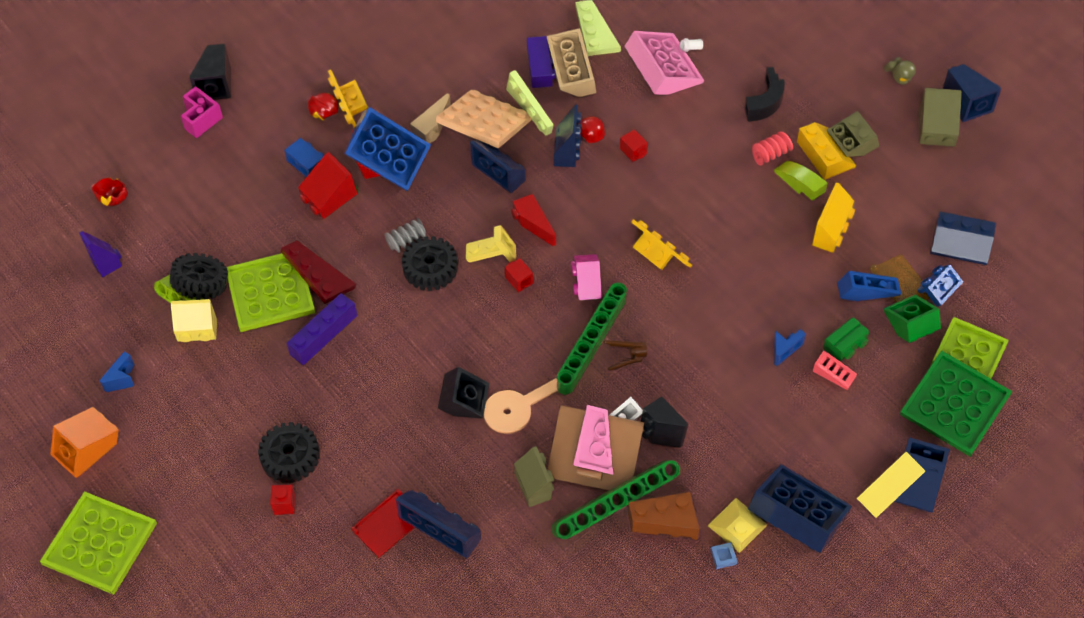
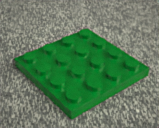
M941 350L899 415L971 457L1013 391Z

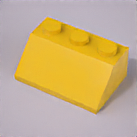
M814 122L799 128L797 143L823 179L826 180L855 168L856 164L853 160L845 156L827 132L829 128Z
M835 183L818 220L812 246L834 253L836 246L840 247L843 240L841 235L846 233L849 227L847 221L848 219L852 220L856 210L853 208L854 200L839 183Z

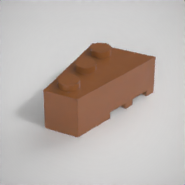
M690 492L629 502L628 516L632 532L654 535L660 533L672 535V537L684 536L698 540L699 525Z

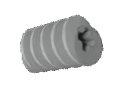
M417 218V221L411 220L410 224L405 223L404 228L399 226L397 231L392 229L391 234L386 232L384 235L392 251L395 249L399 253L400 246L405 249L407 247L406 243L410 245L413 240L417 242L420 236L424 239L426 231L421 220Z

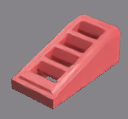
M825 351L817 359L813 368L814 373L846 390L849 389L857 376V373ZM845 374L848 375L846 381L842 380Z

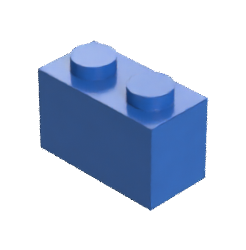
M299 138L284 150L287 161L306 177L324 157L322 152L316 151L311 143L305 142L302 138Z

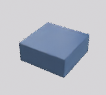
M731 542L711 547L716 569L737 565V558Z

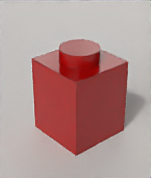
M635 129L620 137V149L632 162L642 159L647 154L648 142Z
M521 258L511 261L505 266V278L518 293L534 283L533 272Z
M271 485L270 505L274 515L295 514L296 495L293 486Z

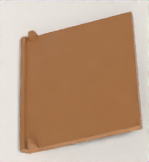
M561 405L547 469L551 470L553 478L605 490H611L633 478L645 422L608 415L613 467L612 475L573 465L586 410Z

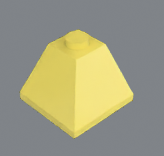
M737 498L708 524V527L727 543L731 542L733 548L739 553L767 526L762 519L748 510Z

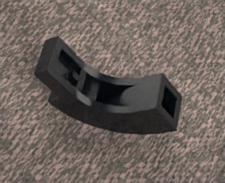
M767 67L765 81L768 91L762 95L746 97L744 109L748 122L768 118L781 106L785 82L784 79L779 80L778 73L775 74L774 67Z

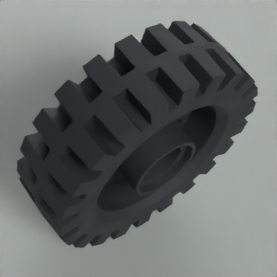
M426 236L424 241L419 238L417 243L413 241L410 243V246L405 248L406 252H403L402 268L404 276L410 285L413 284L415 288L420 286V290L423 291L427 287L428 291H432V287L439 290L440 285L444 288L447 286V282L450 284L452 278L455 279L456 272L458 271L457 254L454 247L447 240L444 242L443 238L439 237L437 241L435 236H432L431 240H429L428 236Z
M187 253L186 256L181 255L172 262L170 270L171 287L177 293L181 292V295L184 297L188 295V298L192 299L194 296L196 300H200L201 297L204 300L209 297L213 299L215 296H220L226 288L228 278L227 267L224 266L223 262H219V259H213L211 255L205 257L203 253H201V256H198V253H193L192 256L190 253Z
M289 422L288 426L285 423H281L280 428L276 425L273 427L274 431L269 429L266 432L267 436L263 435L261 438L262 442L259 443L258 449L260 463L267 475L275 481L280 479L282 483H285L286 480L289 483H294L296 478L297 481H301V476L308 477L309 471L313 472L315 470L314 466L318 465V459H320L319 445L314 433L311 430L309 431L307 426L304 425L302 427L300 423H297L295 426L293 422Z

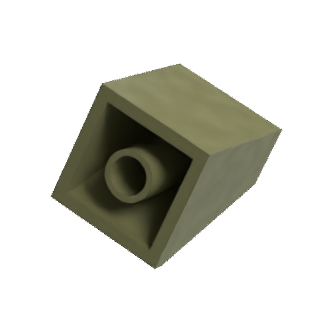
M925 88L918 111L919 144L956 146L960 126L961 90Z

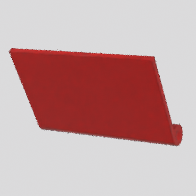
M399 489L395 490L388 498L351 527V530L378 558L415 528L399 518L396 499L403 494Z

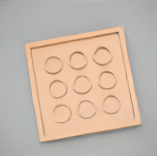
M470 90L437 115L436 123L493 147L500 148L527 125L532 118L523 109H517L508 103L496 100L494 97L483 95L477 90Z

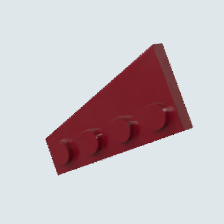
M296 240L281 248L283 256L324 304L334 300L340 293L344 295L356 288V283Z

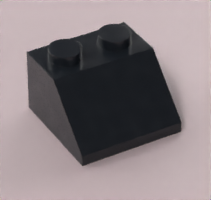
M460 367L445 373L438 409L452 416L483 418L489 382Z
M662 396L643 408L641 422L645 423L642 437L648 439L651 444L679 448L683 446L688 423Z

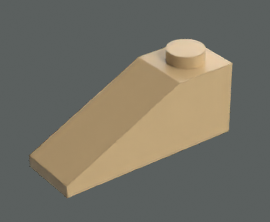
M448 93L410 123L411 133L429 144L438 138L443 125L436 123V117L451 105Z

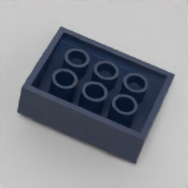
M781 464L756 490L748 510L768 521L774 527L786 532L792 538L801 541L810 549L821 553L850 512L852 506Z

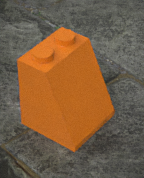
M91 407L53 426L50 455L77 478L117 444L119 429L107 420L102 413Z

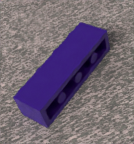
M340 293L286 343L290 356L304 366L357 317L355 303Z

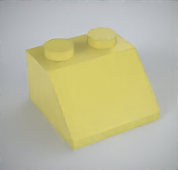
M210 299L171 301L173 330L178 342L216 339L217 318Z

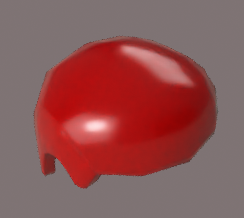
M588 116L579 123L581 124V138H585L587 143L599 142L606 135L603 121L598 117Z

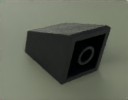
M225 44L207 45L190 75L192 88L196 86L213 100L231 98V65Z

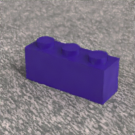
M547 36L527 38L532 88L553 87V79H556L555 69L551 67L554 64L552 56H550L551 52Z

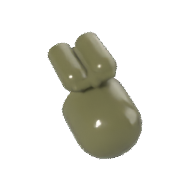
M896 57L884 66V71L893 72L896 82L905 85L916 74V67L911 61H902V58Z

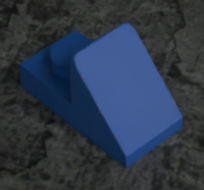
M800 329L795 334L791 333L785 339L775 331L773 350L774 364L776 366L781 364L804 344L806 333Z
M123 352L99 380L104 391L111 392L134 386L131 377L127 375L135 365L130 354Z

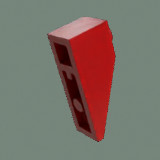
M530 194L512 201L513 209L511 214L514 220L517 219L520 226L551 246H555L556 233L534 195Z

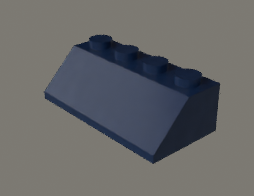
M410 490L397 497L396 503L399 518L468 559L481 541V531L475 524L466 523L461 516L454 512H448L440 503H433L428 500L425 494Z

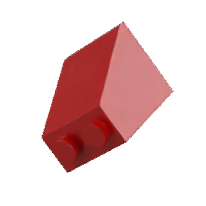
M330 152L324 155L298 187L301 194L299 197L305 205L308 203L311 211L316 216L319 214L323 220L358 194L351 173Z

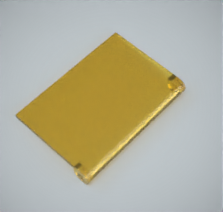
M902 254L879 265L873 264L870 267V270L875 275L898 278L901 295L892 297L896 303L915 294L924 300L930 298L926 292L919 293L917 291L923 280Z

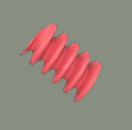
M782 131L752 146L754 160L760 166L764 162L768 163L769 159L774 160L775 156L780 157L781 153L786 154L787 150H793L791 139Z

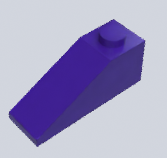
M84 231L79 232L94 267L102 277L122 267L119 260L122 257L116 248L112 249L109 243Z

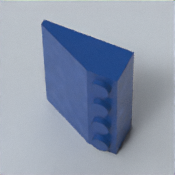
M369 107L362 113L356 124L344 154L408 191L431 144Z

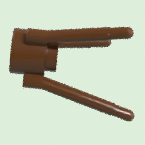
M604 341V344H609L610 346L629 347L630 356H634L633 359L608 367V370L617 369L635 362H642V357H647L646 342Z

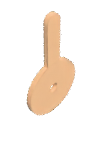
M557 378L524 396L511 390L499 391L493 394L486 401L484 410L485 422L491 429L499 433L510 434L520 431L530 420L531 405L558 391ZM509 409L511 413L505 414L504 410Z

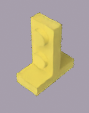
M501 225L494 227V237L466 244V260L469 263L502 254L509 262L516 260V245Z

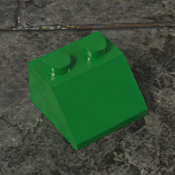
M916 294L884 308V312L896 334L908 343L941 329L939 308Z

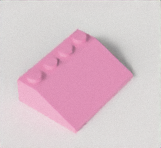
M633 31L625 48L654 94L669 95L704 82V79L687 53L681 50L680 42L674 33Z

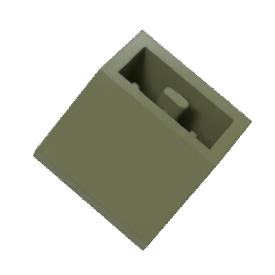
M858 111L827 129V132L846 157L865 156L879 147L877 135Z
M537 446L531 448L514 463V473L529 507L551 500L552 491H554L551 470H546L545 456L543 453H539Z

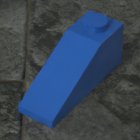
M848 271L837 282L840 298L845 300L862 301L901 295L898 278Z

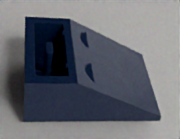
M574 105L556 127L554 166L576 167V160H580L581 124L578 123H581V112H578V105Z
M909 437L904 453L907 452L925 472L894 502L933 513L950 449Z

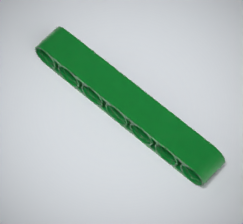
M618 282L610 286L558 372L557 390L559 393L568 395L573 392L625 305L627 287L623 283Z
M664 460L556 520L551 527L552 534L561 539H568L629 505V502L636 501L676 478L680 473L679 464L672 460ZM667 464H669L672 468V471L669 475L665 473V467ZM650 474L654 476V483L652 485L647 480ZM632 484L637 486V492L634 495L630 492ZM614 494H618L620 498L617 505L612 501ZM598 503L602 506V512L599 515L594 510ZM579 514H583L585 518L581 525L577 523V516ZM564 523L567 531L564 535H561L559 533V526Z

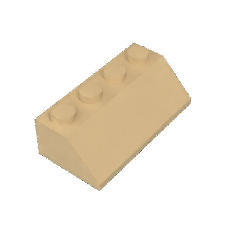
M580 28L547 36L560 90L578 97L595 94V81Z

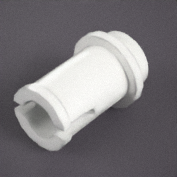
M684 38L680 42V48L685 52L689 50H702L703 41L701 39L689 40Z

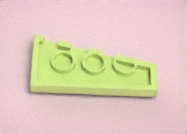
M593 1L575 2L587 55L593 56L621 52V46Z
M517 71L510 72L506 90L520 107L528 113L532 121L537 125V128L545 136L552 133L554 124Z

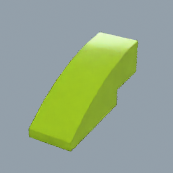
M787 160L774 169V172L798 194L803 192L812 201L826 192L828 183L819 175L798 163Z

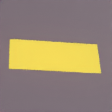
M905 452L857 499L877 518L925 470Z

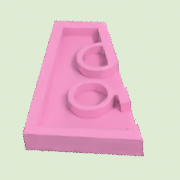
M590 405L586 406L573 462L574 466L613 475L608 410Z

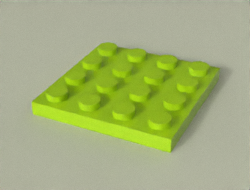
M282 253L227 267L228 282L240 332L315 313L308 284Z
M84 491L43 555L40 563L50 569L115 595L157 522L155 519Z

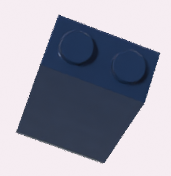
M965 64L948 69L943 89L961 90L960 119L962 122L994 112L1001 92L999 85Z

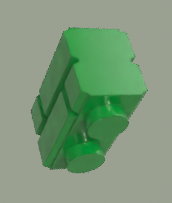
M852 317L825 339L823 348L840 362L845 358L848 360L853 356L858 347L861 349L868 343L869 330Z

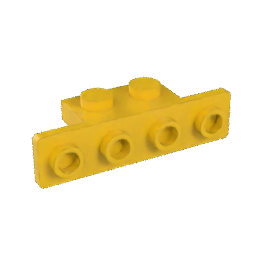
M330 69L328 70L330 75L328 78L329 83L332 87L335 86L336 88L333 92L337 100L341 99L339 105L342 111L347 113L344 117L348 125L352 124L355 129L356 122L353 115L368 109L366 101L356 80L339 86L336 77Z
M633 219L631 221L644 232L633 248L659 269L663 270L673 256L686 266L692 267V264L688 262L690 258L683 252L678 254L674 251L676 247L669 241L664 243L661 240L662 236L653 230L651 233L647 229L649 226L642 220L637 222Z

